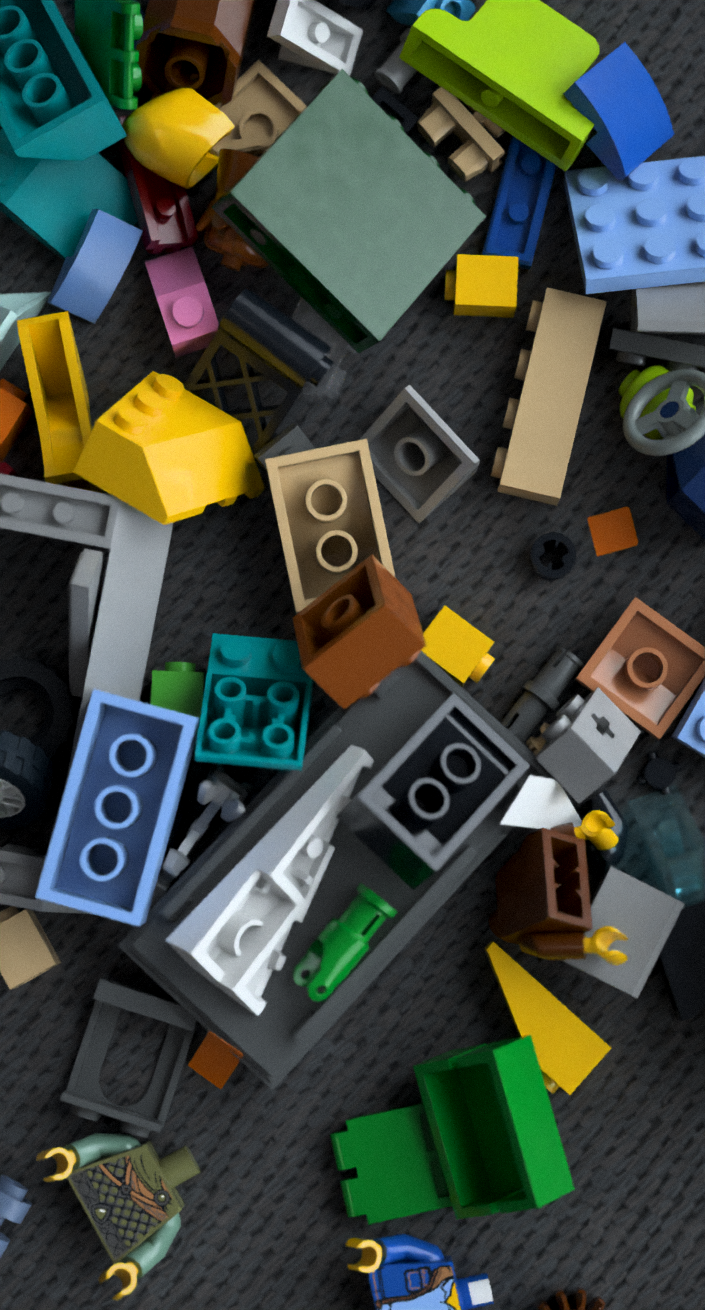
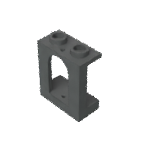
M105 977L100 978L93 997L95 1003L67 1088L62 1092L60 1100L71 1104L69 1112L74 1115L99 1121L101 1114L121 1120L119 1129L148 1138L151 1130L160 1133L164 1128L198 1021L175 1000ZM121 1008L170 1024L150 1087L143 1099L129 1106L116 1105L107 1100L101 1092L99 1084L100 1071Z

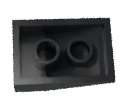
M453 692L336 817L414 891L440 869L531 765Z

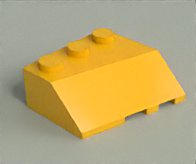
M152 371L96 420L73 470L75 474L163 525L202 514L206 505L215 502L222 507L232 505L237 497L245 494L250 499L258 497L265 488L241 421L184 389V385L178 379L167 374H158L155 371Z

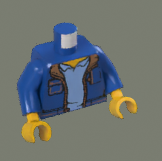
M408 1234L381 1237L372 1241L350 1238L346 1242L347 1247L362 1249L361 1260L354 1265L348 1264L347 1268L368 1273L376 1310H468L494 1304L487 1272L456 1279L451 1255L444 1256L443 1252L435 1244Z

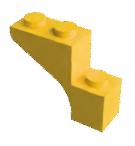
M65 311L17 320L19 340L39 431L46 483L104 494L103 489L73 472L92 431L87 386L69 313Z

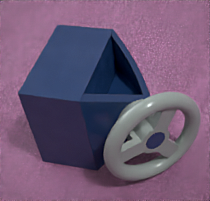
M680 369L664 373L652 379L634 395L624 414L623 432L627 442L636 451L651 456L666 455V504L705 540V373L691 369ZM690 385L699 388L704 395V406L700 415L690 407L685 399ZM670 388L667 399L655 411L640 417L645 406L656 395ZM657 428L663 440H651L643 435Z

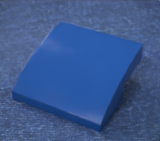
M625 42L575 81L563 93L582 115L594 123L593 128L597 131V134L586 145L619 182L626 178L674 135L669 114L655 83L638 57Z

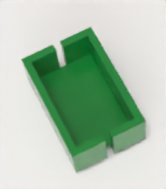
M531 1035L495 1041L490 1044L484 1043L453 1049L413 1066L456 1220L493 1215L499 1211L502 1214L538 1209L575 1190Z

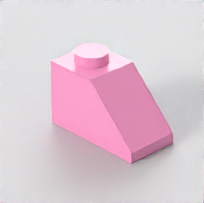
M193 246L146 261L145 265L175 356L179 357L208 347L218 331L219 322Z

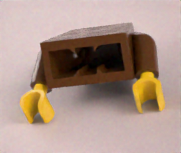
M600 810L589 812L583 818L581 826L574 827L572 822L555 826L551 829L541 827L538 831L532 832L525 837L519 850L498 871L495 879L497 909L491 913L488 920L493 934L504 941L518 944L520 949L528 955L546 960L586 959L587 953H596L611 965H621L627 961L628 957L621 951H608V947L612 942L628 940L625 935L614 927H601L594 933L593 937H586V933L593 929L585 840H590L597 849L604 851L613 848L619 840L611 829H607L615 826V823L605 812Z

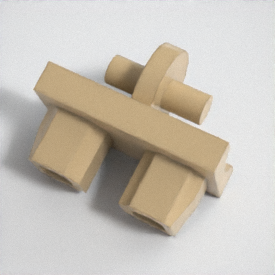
M440 87L432 94V106L427 109L417 122L418 132L433 147L437 146L452 132L458 136L464 144L448 157V163L463 182L477 176L486 168L492 173L503 163L500 158L504 155L505 151L484 127L495 138L501 136L505 130L464 103L473 113L471 114L454 95Z

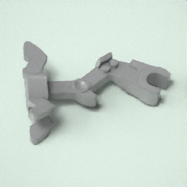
M212 763L207 780L200 785L197 794V801L202 805L209 803L200 817H197L192 823L180 846L177 849L170 848L166 859L161 865L149 911L163 897L172 880L190 863L187 854L195 842L199 841L207 830L209 822L220 807L222 808L221 818L227 822L240 817L245 811L242 802L254 786L248 782L240 784L230 778L224 772L225 767L221 763Z

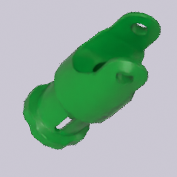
M360 883L356 888L358 892L356 898L339 919L332 918L307 949L305 956L293 971V981L301 987L308 986V996L314 1001H322L333 992L370 948L367 942L387 917L393 918L398 912L363 883ZM308 970V974L305 977H301L302 971ZM319 986H324L323 991L317 993V988Z

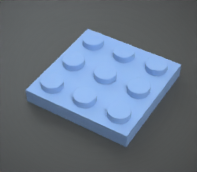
M705 156L643 162L621 182L618 181L606 166L564 171L565 192L586 294L705 282Z

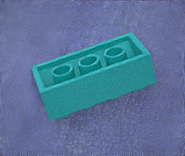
M0 0V125L18 157L84 161L125 138L127 134L54 0Z

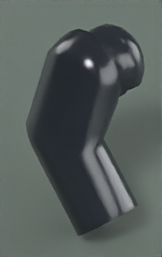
M605 789L586 801L585 805L590 812L600 810L612 819L615 826L607 829H611L619 840L613 848L605 851L597 849L593 844L588 847V860L597 869H606L609 865L615 866L622 860L629 833L626 820Z

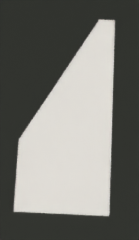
M529 775L500 824L551 829L555 826L572 822L574 827L581 826L582 820L561 784L556 779Z

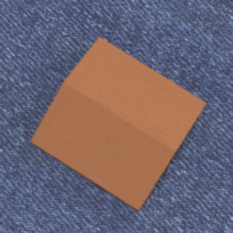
M635 597L575 680L591 692L599 687L633 723L659 741L705 677V647Z

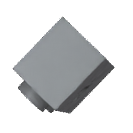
M599 687L585 699H582L579 694L574 695L555 714L557 719L542 733L541 736L546 740V743L535 757L579 804L616 774L641 732Z

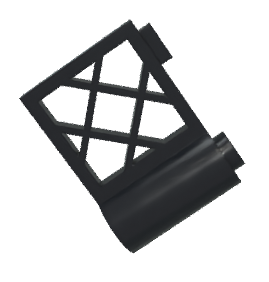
M246 287L224 315L218 326V331L184 383V389L193 393L194 390L212 388L217 408L238 420L254 418L259 437L251 448L252 454L255 455L278 435L276 434L277 430L307 384L310 382L315 387H318L334 364V361L327 357L332 347ZM222 346L239 357L243 374L220 376L216 355ZM208 370L210 379L201 380L206 371ZM271 380L287 391L288 394L281 404L262 407L256 382ZM245 383L251 408L229 411L223 386ZM273 415L269 423L266 424L265 416Z

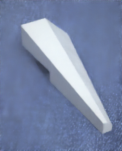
M351 745L166 939L168 944L194 970L257 1016L261 1014L266 1005L261 995L272 970L281 971L286 960V956L281 953V950L293 923L303 922L335 850V847L329 842L339 822L336 816L351 801L350 795L362 768L371 769L374 762L366 750Z

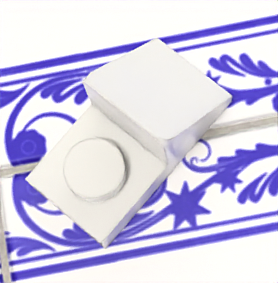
M277 0L267 36L282 45L278 59L334 74L343 69L350 76L363 30L316 0Z

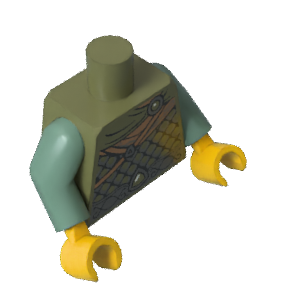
M94 1133L64 1146V1149L53 1148L42 1151L37 1155V1161L51 1156L56 1160L57 1171L54 1175L45 1177L43 1180L52 1182L67 1177L112 1262L115 1264L99 1276L100 1284L112 1274L117 1275L121 1279L122 1290L112 1298L113 1300H119L132 1292L137 1280L141 1279L165 1257L181 1227V1217L178 1212L182 1210L185 1204L176 1187L201 1173L194 1156L186 1145L160 1159L150 1140L140 1143L131 1134Z

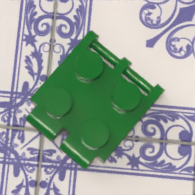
M75 0L74 34L80 36L78 46L110 105L119 109H137L138 97L133 96V93L138 92L141 88L142 73L137 63L139 62V50L134 49V41L140 40L143 34V18L140 13V3L133 0Z
M423 1102L346 1119L347 1130L330 1133L337 1170L341 1171L355 1167L358 1176L340 1180L348 1218L366 1214L369 1225L452 1206Z

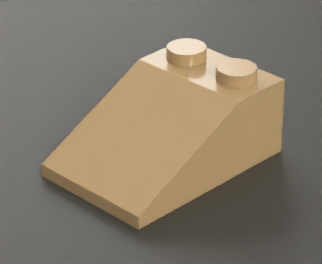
M367 439L265 459L296 615L371 554L395 577Z

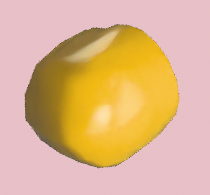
M180 87L153 98L134 110L122 123V127L127 134L123 140L134 158L150 171L185 189L194 187L218 165L219 157L211 154L209 151L224 137L230 135L234 129L233 123L222 111L195 90L186 87Z

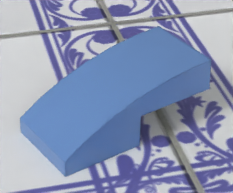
M92 209L73 256H66L47 303L95 324L120 282L143 230L100 209Z

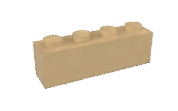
M548 287L546 288L543 302L533 300L526 330L535 332L531 351L521 349L514 379L524 381L519 400L509 398L503 428L512 429L508 449L497 448L491 473L492 477L500 478L497 492L557 506L562 493L607 301Z

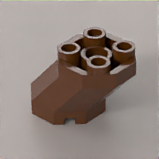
M148 0L143 22V34L141 39L138 40L136 50H139V62L137 63L142 73L141 89L144 83L152 92L150 100L180 87L192 88L213 105L221 102V106L231 102L237 84L256 0Z

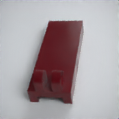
M118 116L121 125L127 116ZM123 139L117 141L139 228L143 230L141 236L145 250H147L148 254H158L165 248L170 253L180 251L183 246H192L198 238V234L195 229L186 189L144 167L134 158Z

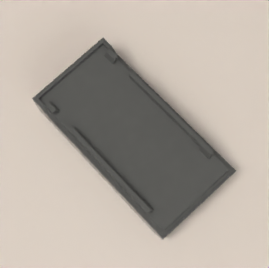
M420 651L416 659L409 665L398 667L381 680L371 695L364 699H357L345 710L339 706L306 742L302 771L281 769L245 807L244 813L233 820L148 912L146 923L141 926H135L119 943L118 947L208 1031L213 1032L244 1055L242 1059L236 1054L234 1055L273 1090L512 830L514 826L500 824L529 775L555 778L535 759L536 755L426 654ZM453 692L531 765L440 869L414 891L339 820L329 842L335 847V850L303 922L293 923L281 950V953L286 956V960L281 971L272 970L261 995L266 1005L259 1016L248 1011L194 970L166 941L169 935L351 745L366 750L374 760L371 769L362 768L350 795L352 800ZM360 883H363L398 912L393 918L387 917L368 940L367 943L370 948L333 992L322 1001H314L308 996V986L301 987L293 981V971L305 956L307 949L332 918L339 919L358 895L356 888ZM303 970L301 977H305L308 974V970ZM319 986L317 988V993L322 992L324 986Z

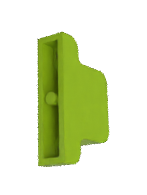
M487 0L473 18L468 21H462L441 9H429L424 11L412 25L399 55L401 60L565 172L576 160L594 127V123L581 114L563 93L575 81L592 69L600 52L598 42L592 35L542 1Z

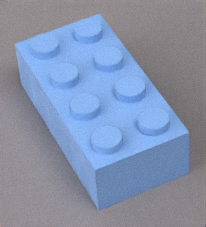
M93 689L35 898L136 926L146 923L197 739L200 718Z

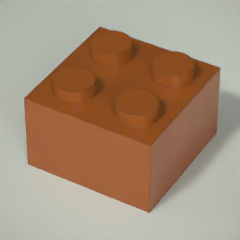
M372 554L292 618L303 670L344 710L357 699H364L371 695L381 680L398 667H405L413 662L421 649L426 646L412 594Z

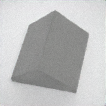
M705 282L632 289L628 331L641 334L705 335Z
M408 385L401 391L359 439H367L375 477L418 523H421L477 472L480 462L477 456L411 385Z
M610 866L606 868L590 900L593 929L586 933V937H593L594 933L601 927H614L625 935L628 940L612 942L608 947V951H621L628 957L627 961L621 965H611L596 953H587L586 959L560 961L638 999L684 903Z

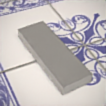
M84 549L81 552L69 582V691L71 696L81 698L102 595L103 552Z

